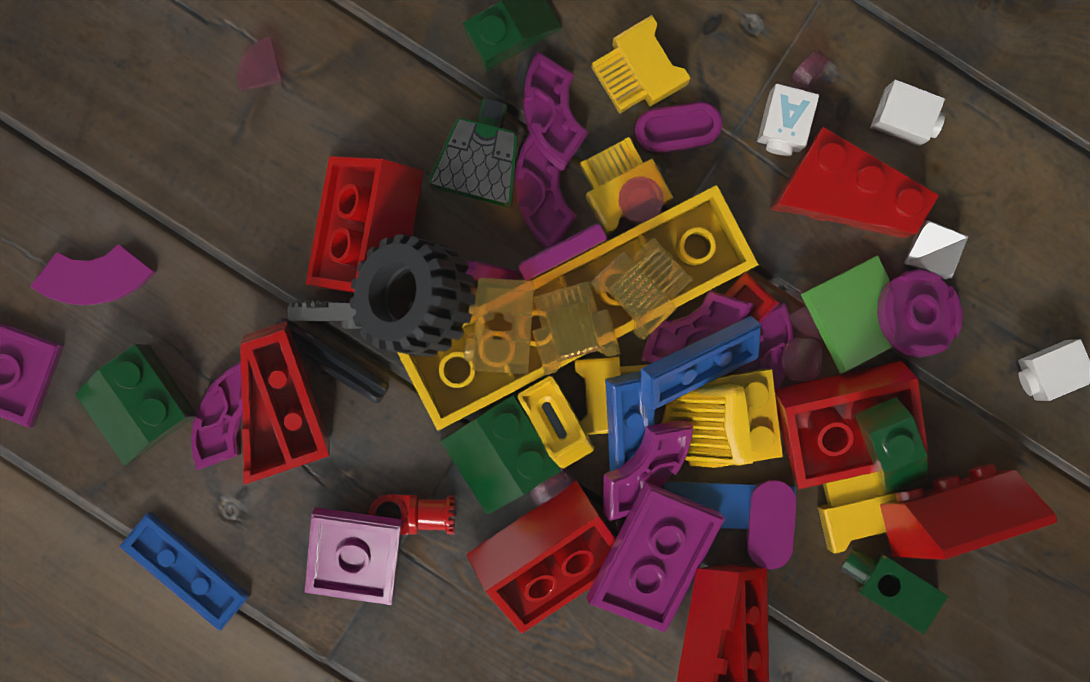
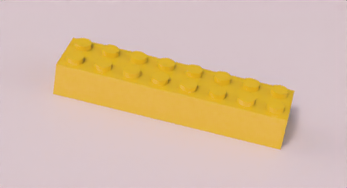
M716 185L470 312V314H473L470 324L464 323L462 326L465 333L460 340L452 339V347L447 351H438L437 355L430 357L398 353L438 431L757 266L758 263ZM660 247L661 249L649 259L652 263L664 252L665 254L654 266L657 268L669 257L670 259L658 270L662 272L674 262L663 274L664 277H667L676 267H679V269L667 280L671 282L681 272L683 274L672 284L674 288L643 317L639 318L611 286L642 257L646 256L648 258ZM577 287H579L583 302L587 301L599 346L558 357L546 313L549 311L545 296H547L551 311H554L552 294L557 309H561L557 293L560 292L563 306L568 307L564 291L567 292L570 306L575 305L570 289H573L578 304L581 303Z

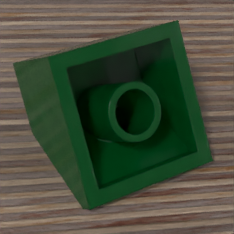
M134 344L99 368L75 394L124 466H127L192 421L197 415L150 345Z
M515 395L507 398L440 441L487 515L525 495L561 472V468L546 451L534 425Z

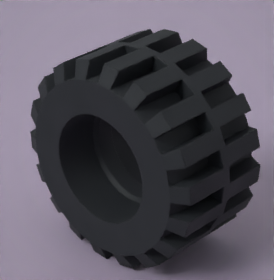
M395 235L394 239L387 237L380 240L379 248L372 246L366 252L368 259L360 261L356 268L359 271L357 279H352L351 289L355 290L354 297L350 298V308L356 310V314L352 318L355 326L362 327L361 336L367 341H372V346L378 349L420 357L435 356L438 351L445 352L452 347L451 340H460L465 333L462 326L464 323L470 324L473 314L469 313L470 305H475L476 294H471L470 291L475 282L473 275L466 274L469 265L465 259L458 258L459 253L452 248L445 247V245L407 235ZM416 283V297L409 311V296L412 287Z

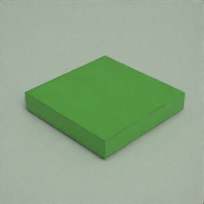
M878 256L801 294L839 373L846 372L893 347L881 332L877 317L878 298L885 285L890 281Z

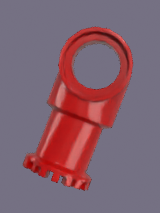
M389 493L377 498L370 506L368 515L377 516L380 504L388 501L396 503L402 512L401 535H417L419 530H445L448 535L455 534V519H451V517H456V513H451V511L456 510L455 495H448L446 500L419 499L417 495Z

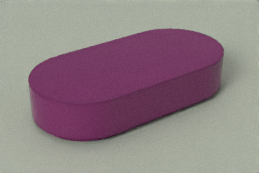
M701 101L654 108L644 112L639 117L635 126V139L643 150L652 154L704 147L714 142L720 134L722 118L716 107Z
M769 479L757 484L751 493L749 503L747 552L753 562L767 569L782 567L789 561L793 552L796 497L793 490L779 480Z

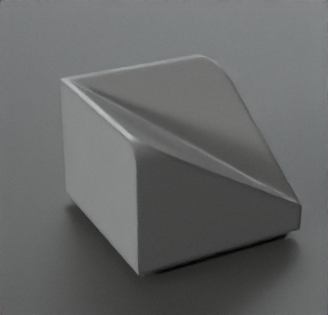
M924 221L913 238L904 264L916 269L929 270L942 276L943 279L952 278L969 236L931 221Z

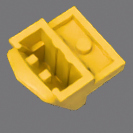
M764 368L725 374L666 403L661 424L686 419L693 425L690 447L685 458L689 466L716 468L728 465H744L753 463V461L783 457L772 369Z

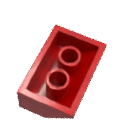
M329 156L305 285L354 293L355 289H351L352 279H357L359 274L356 268L360 261L368 259L366 252L372 246L379 248L380 240L387 237L394 239L395 235L413 236L414 221L418 200L421 196L424 171L385 159Z
M903 361L775 389L780 431L798 489L875 473L874 464L854 414L895 397L901 401L913 416L927 454V461L929 460L918 378Z
M995 464L971 468L968 470L970 477L960 479L959 475L935 479L932 481L934 488L923 491L922 486L896 491L895 500L880 504L893 557L945 560L1058 522L1054 511L1016 470H996Z
M575 481L529 513L521 516L517 521L493 537L482 542L481 545L467 553L466 556L484 591L519 632L523 634L592 587L616 538L581 486Z

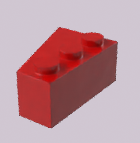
M823 127L812 137L770 210L789 212L807 216L811 219L826 220L849 225L853 228L906 238L917 234L939 195Z
M285 321L245 334L240 344L243 485L329 457L331 444L288 322Z
M732 564L697 568L676 682H770L767 568Z

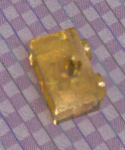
M478 278V288H470L471 294H476L475 305H470L469 313L476 315L475 334L466 333L464 361H473V371L528 374L534 281ZM496 313H503L504 320L512 323V330L505 331L502 335V340L494 339V332L486 328L487 322L495 321Z

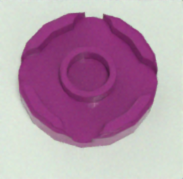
M916 269L897 275L885 285L878 298L877 317L881 332L890 345L904 355L918 358L945 351L950 347L948 345L952 343L953 338H957L962 328L963 310L959 295L952 286L948 287L941 280L943 279L942 276L929 270Z

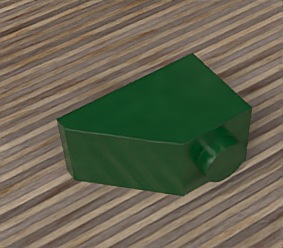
M502 0L463 22L465 35L486 72L562 29L546 0Z
M897 397L854 414L885 493L928 476L927 454L914 418Z

